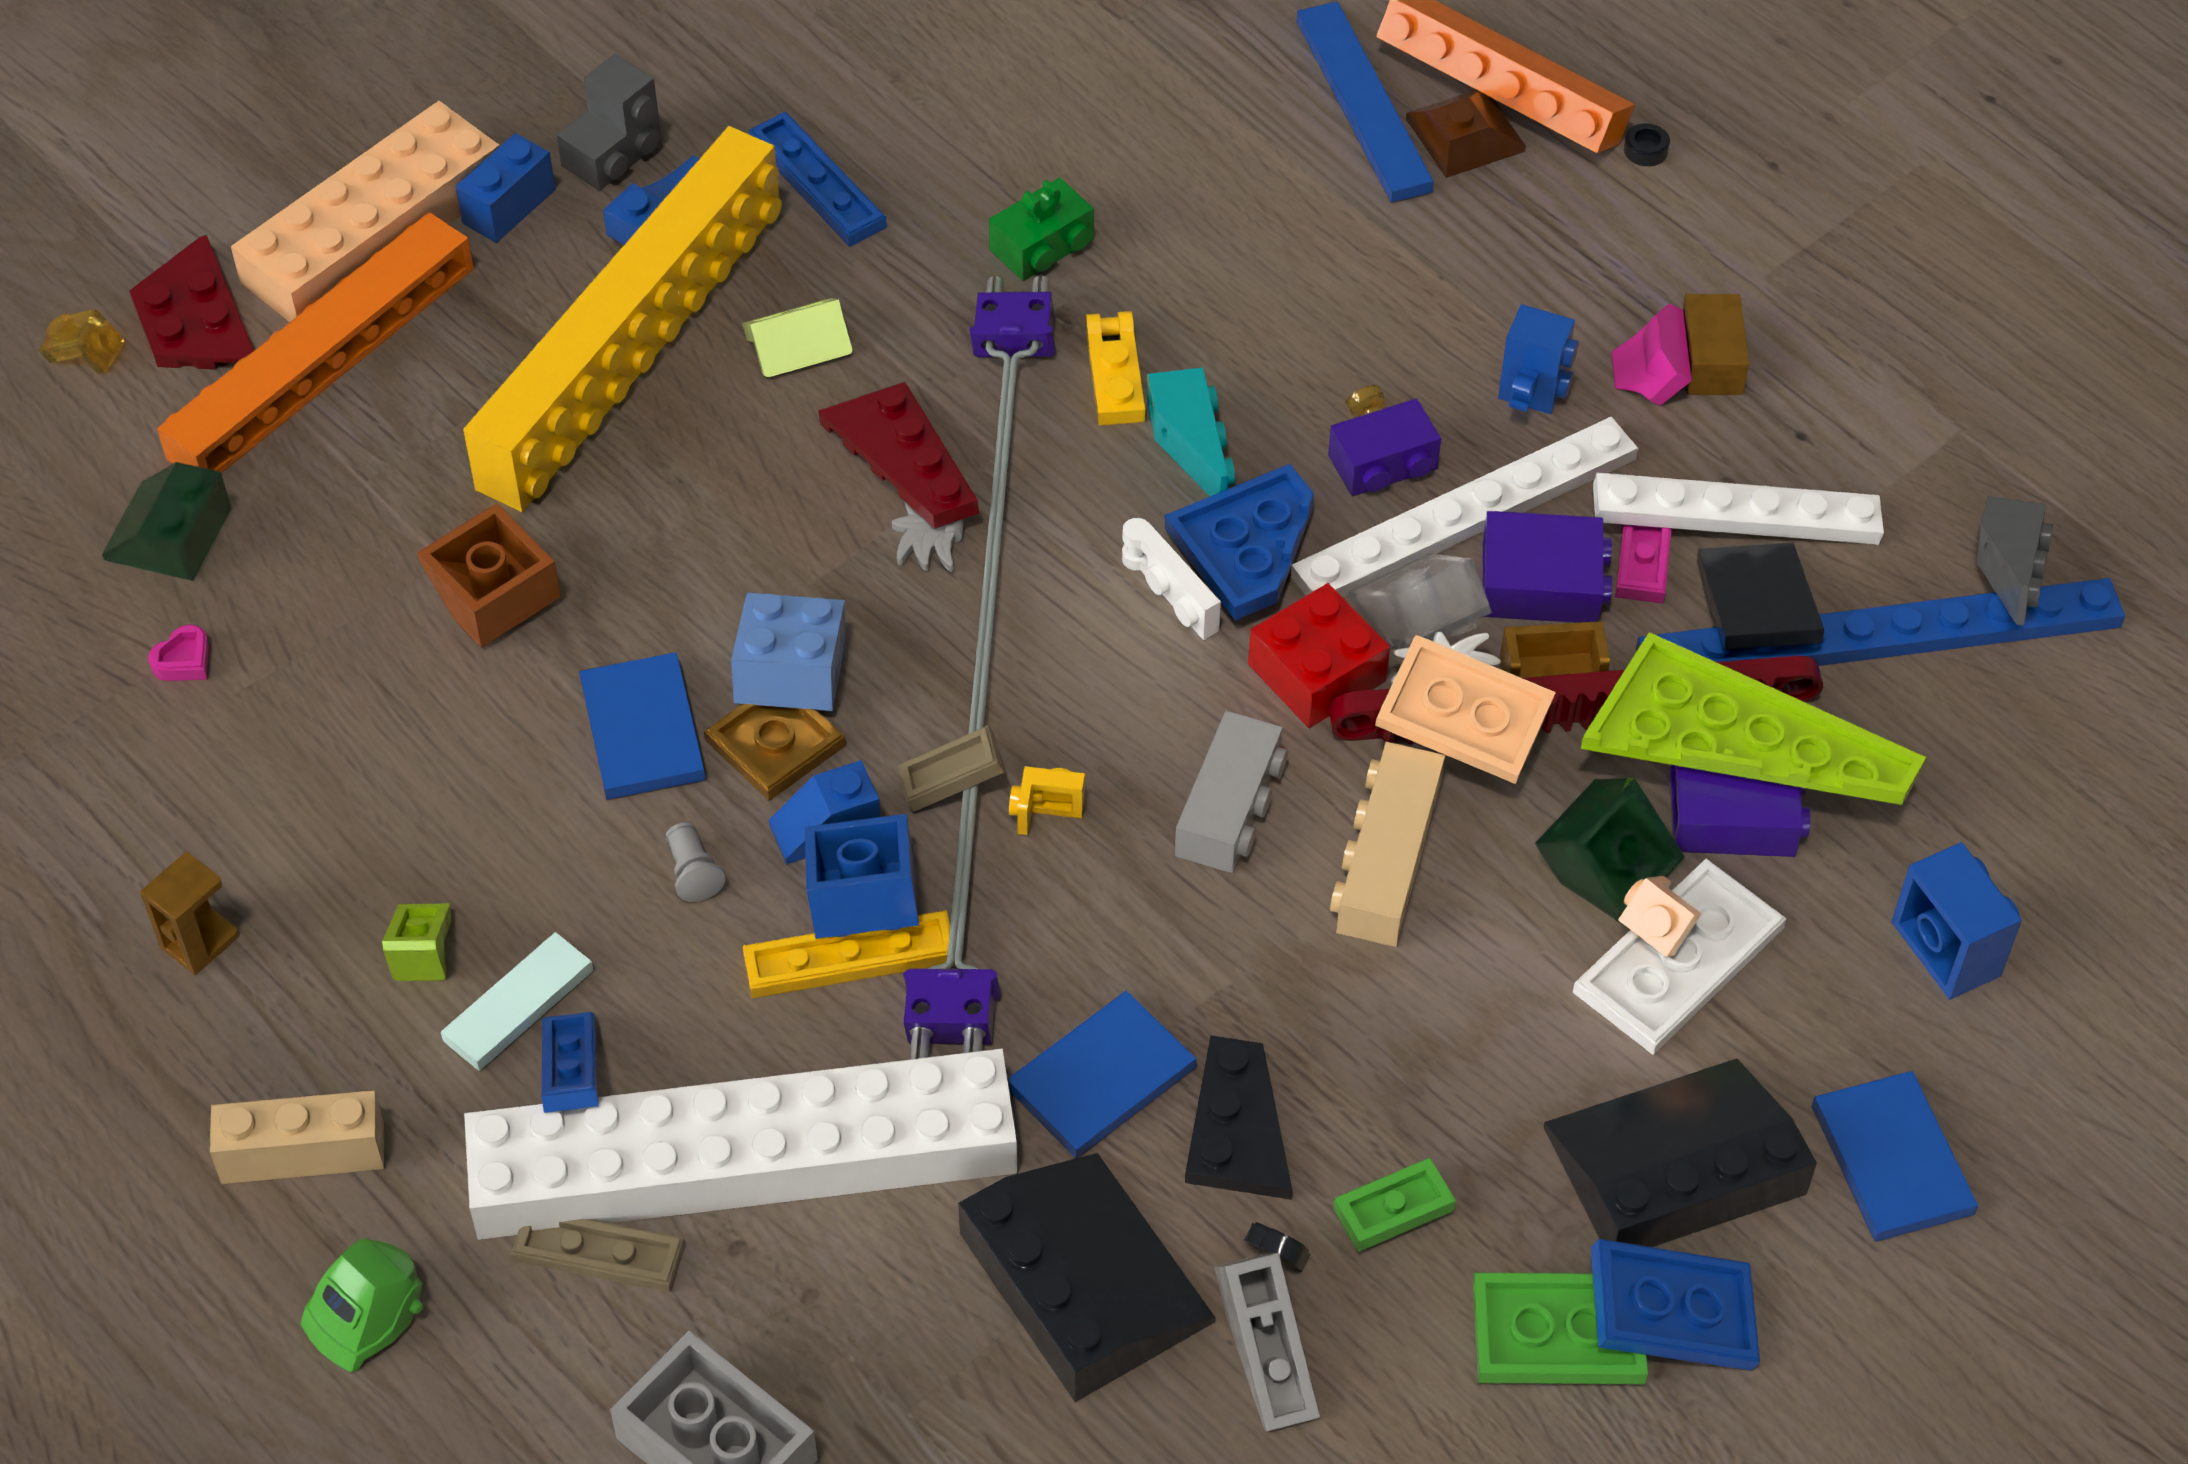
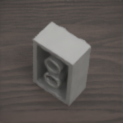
M688 1331L610 1409L616 1439L646 1464H815L818 1460L814 1430L691 1331Z

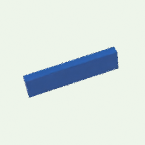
M786 111L749 129V135L775 146L776 165L779 173L849 247L887 228L886 216Z

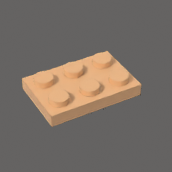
M1415 635L1377 716L1375 726L1516 784L1556 692Z

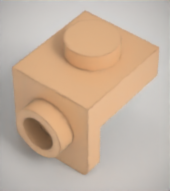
M1665 876L1645 878V880L1640 879L1626 894L1624 904L1627 907L1618 920L1664 956H1674L1702 913L1671 891L1669 887L1672 882Z

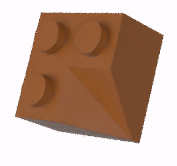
M498 503L417 552L418 560L452 618L481 648L561 598L555 561Z

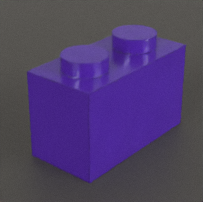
M1416 398L1331 425L1328 457L1353 497L1368 491L1381 490L1387 485L1411 477H1422L1430 471L1438 469L1441 437Z

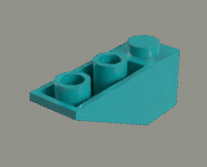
M1204 368L1147 374V408L1154 440L1209 497L1227 490L1228 486H1234L1235 471L1233 460L1231 457L1224 458L1222 451L1227 447L1224 422H1216L1214 414L1218 413L1215 385L1207 386Z

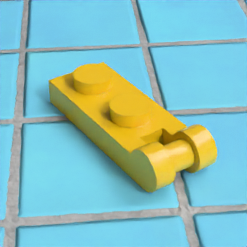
M1132 311L1117 312V317L1100 318L1099 313L1085 314L1086 338L1098 426L1145 422V404ZM1119 335V340L1116 341L1102 340V336Z

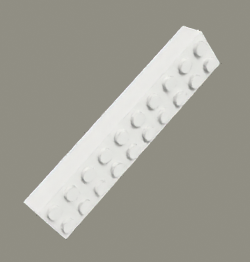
M1003 1048L598 1097L597 1107L544 1113L543 1104L464 1113L469 1208L478 1240L518 1235L519 1229L524 1226H531L532 1231L560 1227L559 1222L579 1219L619 1223L1017 1173V1140Z

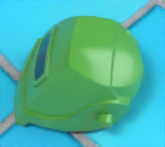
M365 1237L348 1247L325 1272L316 1287L314 1295L305 1306L300 1325L320 1353L351 1373L358 1371L365 1359L393 1343L410 1325L413 1316L423 1310L424 1305L419 1301L423 1282L417 1277V1270L407 1252L390 1243L368 1240Z

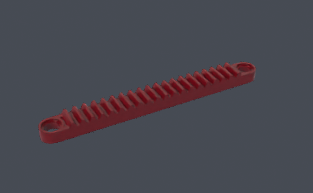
M1797 655L1717 662L1803 702L1814 699L1823 690V680L1818 662L1809 656ZM1625 669L1526 677L1522 679L1556 692L1541 726L1544 732L1551 733L1554 724H1559L1567 732L1571 731L1573 723L1577 722L1585 730L1589 728ZM1390 689L1354 691L1336 697L1329 706L1333 734L1343 740L1383 739L1385 742L1395 743L1396 738L1401 736L1375 726L1377 716ZM1353 715H1361V716H1358V717L1347 718V717L1353 716ZM1402 737L1408 745L1414 743L1413 741Z

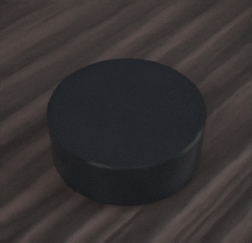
M1649 123L1635 125L1626 133L1624 153L1631 162L1637 165L1656 166L1667 158L1670 137L1663 128Z

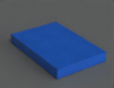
M677 652L579 671L606 800L706 780Z
M1126 990L1010 1076L1007 1081L1012 1095L1075 1158H1078L1196 1068V1058Z
M1913 1071L1814 1097L1812 1108L1875 1242L1975 1215L1978 1204Z
M1598 1239L1592 1245L1591 1257L1599 1348L1750 1371L1760 1363L1750 1263Z

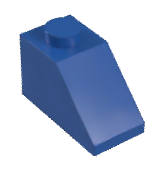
M862 760L814 775L769 819V827L786 865L805 859V827L881 817L879 797Z

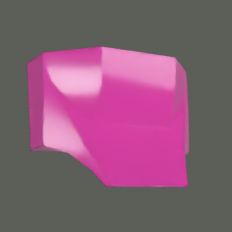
M1670 303L1660 310L1637 334L1611 352L1615 388L1641 393L1648 400L1660 406L1692 381L1684 312Z

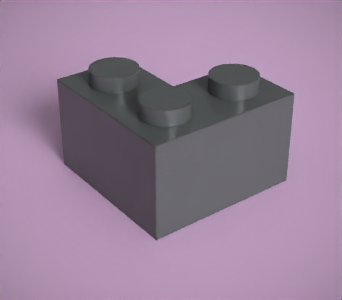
M616 53L584 77L588 110L556 134L561 166L598 191H601L613 180L620 178L628 168L643 156L653 152L657 145L662 142L654 78Z

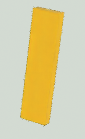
M947 910L918 915V926L903 927L898 930H879L851 934L845 937L833 936L815 939V933L744 945L742 946L751 997L752 999L944 964L947 961L950 922Z

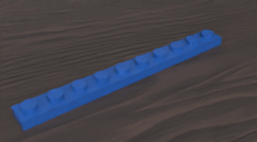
M2111 578L2041 586L2038 607H2028L2024 626L2016 625L1997 593L1993 592L1819 614L1824 627L1823 643L1726 650L1717 627L1657 634V636L1714 662L1799 655L1814 658L1818 665L1822 666L2121 628L2125 614ZM1646 636L1638 637L1636 651L1639 649L1640 645L1642 644Z

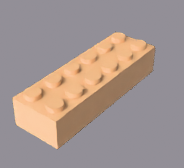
M437 101L233 244L231 250L240 284L288 322H291L308 305L315 303L342 278L353 273L367 262L375 252L382 250L401 235L409 225L416 223L428 212L447 224L459 217L461 214L455 186L498 149L500 145L445 104Z

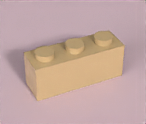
M375 1090L211 1105L210 1154L221 1184L384 1169V1120Z

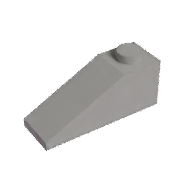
M1264 1253L1214 1266L1227 1321L1264 1431L1268 1432L1320 1418L1279 1253Z

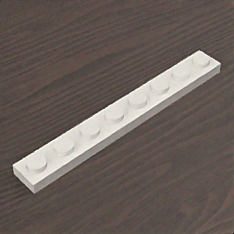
M1609 417L1292 564L1291 578L1305 596L1329 583L1342 597H1345L1484 532L1487 511L1524 513L1594 480L1596 473H1609L1635 461L1638 447L1616 421Z

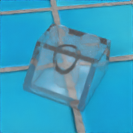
M1428 554L1348 591L1351 601L1366 621L1390 645V649L1395 650L1409 648L1415 635L1433 641L1436 632H1442L1444 635L1449 633L1451 636L1469 632L1477 627L1476 620L1492 613L1473 558Z

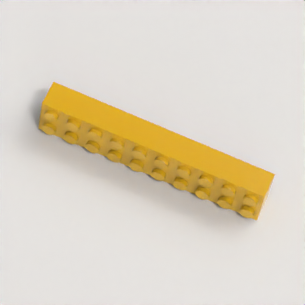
M728 126L464 427L463 431L476 491L520 512H523L534 498L537 499L543 495L550 479L561 466H566L571 462L578 446L588 435H592L598 430L603 417L615 403H620L625 398L629 386L641 372L645 373L650 369L655 356L667 342H672L677 337L681 325L692 312L700 310L706 300V296L714 286L727 278L732 265L743 252H749L756 241V237L765 226L772 224L777 219L781 211L782 201L779 199V169L776 165L774 145Z

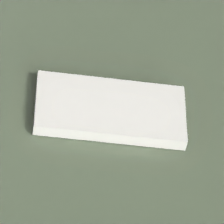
M1705 859L1672 890L1702 913L1674 956H1664L1630 930L1574 983L1573 993L1652 1055L1673 1037L1785 927L1787 918L1708 859Z

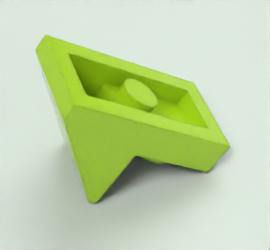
M450 903L398 904L382 941L383 952L394 980H445L444 940L451 925Z

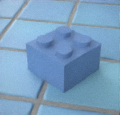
M747 593L731 658L734 703L833 711L846 646L845 600Z

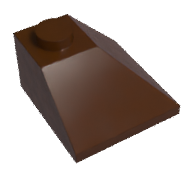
M1478 90L1406 113L1407 122L1446 178L1525 152L1526 145L1493 98Z

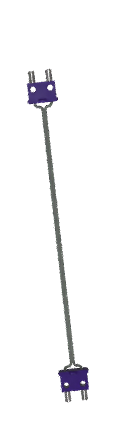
M996 276L995 284L994 277H990L987 281V291L978 292L975 325L969 330L974 356L998 357L1004 360L969 734L984 727L1017 362L1023 357H1051L1056 353L1053 335L1052 293L1048 292L1049 279L1045 276H1042L1041 292L1039 276L1033 279L1032 292H1003V279ZM978 784L963 790L947 961L944 964L935 965L928 969H909L903 973L907 990L903 1023L908 1043H911L910 1060L928 1058L930 1043L964 1044L963 1053L972 1052V1044L973 1052L982 1051V1044H992L995 1000L1001 997L997 973L992 969H978L975 966L966 965L962 962ZM954 961L958 969H950L953 966Z

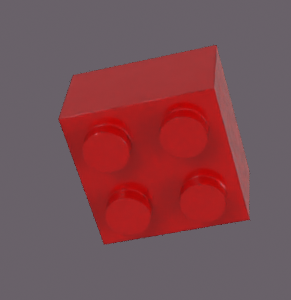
M1326 583L1250 629L1248 665L1310 729L1330 716L1329 706L1336 697L1354 691L1373 690L1386 682L1390 645L1329 583Z

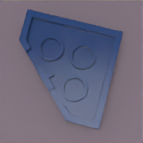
M1288 464L1164 515L1165 529L1233 619L1238 620L1278 603L1314 507V493L1292 465Z

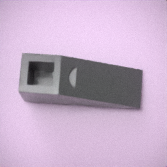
M1987 496L1981 522L1977 564L2016 625L2024 626L2028 607H2038L2053 524L2044 523L2046 504Z

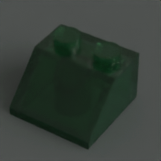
M175 462L142 481L102 553L103 559L109 562L194 581L231 510L222 473Z
M1635 778L1594 779L1535 842L1538 850L1562 885L1618 922H1620L1618 919L1627 907L1624 904V898L1637 881L1656 876L1667 877L1685 857Z

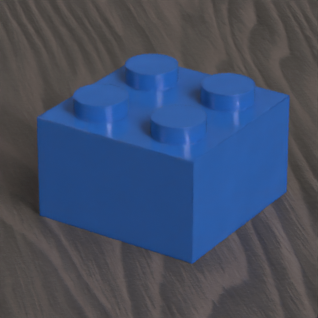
M907 814L805 827L806 890L815 939L833 936L845 937L851 934L879 930L892 931L903 927L919 925L915 861Z
M1960 842L1909 865L1891 922L1948 999L1951 1000L2002 976L2022 919L2015 903L2009 897L2003 896L1990 879L1985 864L1979 858L1973 857L1963 842Z

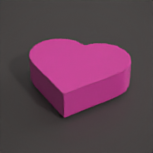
M189 624L175 629L168 641L156 644L149 652L148 660L154 676L164 681L207 679L210 653L207 635L197 625Z

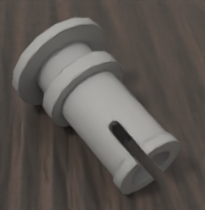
M681 822L670 827L666 832L667 838H665L676 862L674 868L677 879L675 883L676 893L682 900L687 902L708 900L718 894L723 888L726 881L725 873L719 865L715 864L713 858L708 853H705L697 834V828L692 823Z

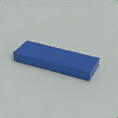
M585 1012L544 1017L542 1019L541 1097L544 1113L598 1106L597 1027L595 1013Z

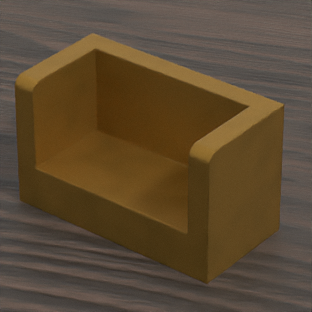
M1685 294L1682 310L1684 312L1685 329L1688 333L1692 380L1687 384L1688 394L1743 395L1750 364L1740 294Z
M1603 621L1504 627L1499 658L1501 663L1499 666L1501 670L1510 674L1526 678L1609 671L1610 657Z
M186 851L140 890V894L160 949L196 976L237 940L239 933L234 925L210 907L208 899L222 887L220 876Z

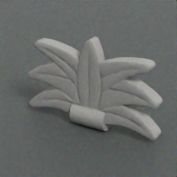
M905 502L907 516L892 520L893 530L903 533L896 556L898 565H903L908 556L914 551L920 567L924 571H928L930 559L935 550L941 564L948 571L953 572L952 546L962 539L964 519L934 529Z

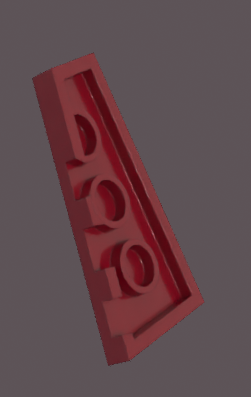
M906 382L818 410L820 425L829 433L835 431L842 438L843 446L854 456L860 454L871 464V471L882 481L886 479L898 489V496L934 529L979 514L978 499Z

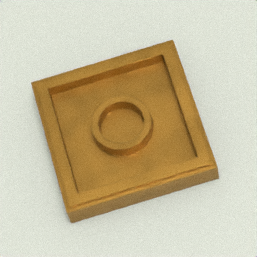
M742 704L704 731L705 741L768 801L846 746L845 736L817 710Z

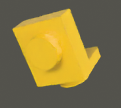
M1025 766L1021 786L1012 785L1009 801V815L1017 816V834L1028 836L1032 813L1082 819L1085 804V773L1072 772L1064 768L1044 769Z

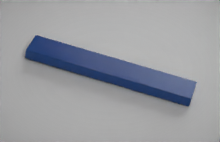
M1338 1L1298 10L1296 22L1390 202L1432 193L1434 181Z

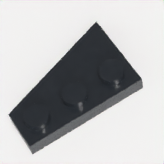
M1210 1035L1186 1166L1185 1183L1291 1200L1292 1185L1263 1043Z

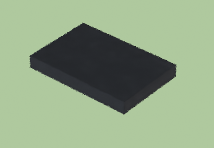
M1794 542L1698 549V568L1724 649L1823 643L1824 627Z

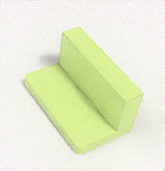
M829 298L742 323L747 341L754 342L761 371L765 377H772L852 353V346L839 299Z

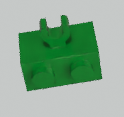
M1061 177L1052 182L1048 180L1043 181L1042 188L1033 193L1029 190L1024 192L1020 201L989 218V250L1022 281L1038 272L1046 271L1058 260L1074 251L1083 249L1090 241L1094 240V208Z

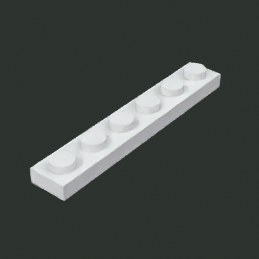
M1596 473L1593 482L1595 517L1603 518V523L1879 545L1884 534L1879 495L1610 473Z

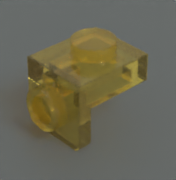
M92 309L70 315L62 314L55 318L49 324L46 331L48 335L38 351L49 363L82 356L97 373H104L109 370L125 341L97 309Z

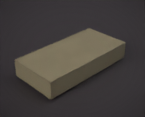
M985 726L898 765L906 803L913 812L1004 773L997 740L989 726Z

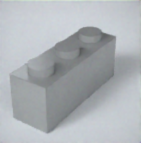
M1225 710L1176 826V857L1233 874L1240 855L1249 856L1256 835V828L1252 827L1256 815L1260 817L1265 816L1272 796V788H1269L1268 785L1272 776L1276 778L1281 777L1286 764L1288 749L1281 748L1283 727Z

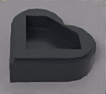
M1258 1222L1252 1223L1244 1239L1246 1243L1265 1253H1279L1282 1262L1300 1271H1303L1311 1255L1308 1248L1301 1242Z

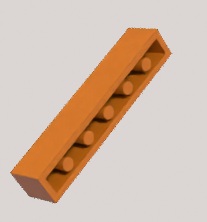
M1390 0L1376 36L1596 153L1620 144L1636 105L1436 0Z

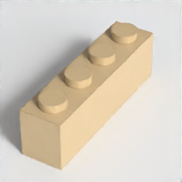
M1386 742L1381 761L1371 760L1365 784L1366 789L1372 790L1369 801L1360 799L1354 821V829L1360 830L1358 841L1348 840L1344 853L1342 870L1349 871L1346 883L1336 882L1331 899L1330 911L1338 913L1337 934L1397 947L1439 794L1445 755Z

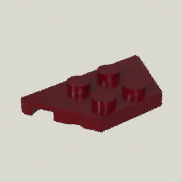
M207 235L196 239L129 290L132 303L157 367L181 368L183 366H193L197 369L216 370L217 362L237 363L240 359L247 357L254 351Z

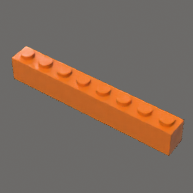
M430 212L416 223L409 225L401 235L382 250L375 252L367 262L349 276L342 278L315 303L308 305L281 330L274 332L265 343L250 355L240 359L231 370L216 382L205 387L197 397L178 412L171 414L157 428L165 458L204 487L207 486L470 273L474 266L468 237Z

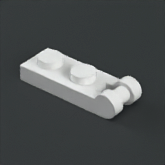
M1132 518L1126 521L1123 525L1122 533L1124 542L1122 562L1124 566L1131 570H1141L1152 591L1157 595L1162 594L1173 606L1180 622L1186 627L1191 626L1203 640L1219 632L1221 601L1149 522L1141 518Z

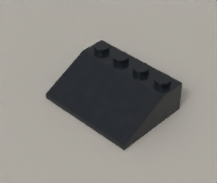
M1737 1058L1546 1121L1543 1127L1599 1239L1647 1247H1655L1807 1195L1817 1165L1793 1118Z
M1098 1153L1004 1177L958 1203L961 1237L1074 1402L1081 1400L1215 1323L1216 1317Z

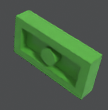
M1427 1158L1334 1198L1333 1209L1355 1248L1360 1252L1453 1212L1456 1200L1431 1158Z

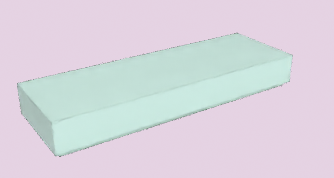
M553 933L441 1031L443 1042L478 1071L482 1070L592 973V961L559 934Z

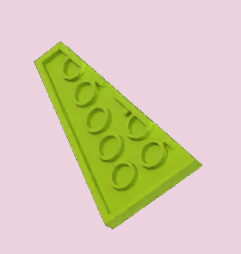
M1650 632L1582 738L1580 748L1903 805L1926 760V757Z

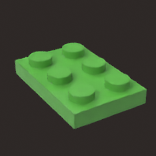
M1474 1273L1472 1287L1478 1383L1646 1384L1648 1369L1645 1354L1598 1347L1593 1274Z

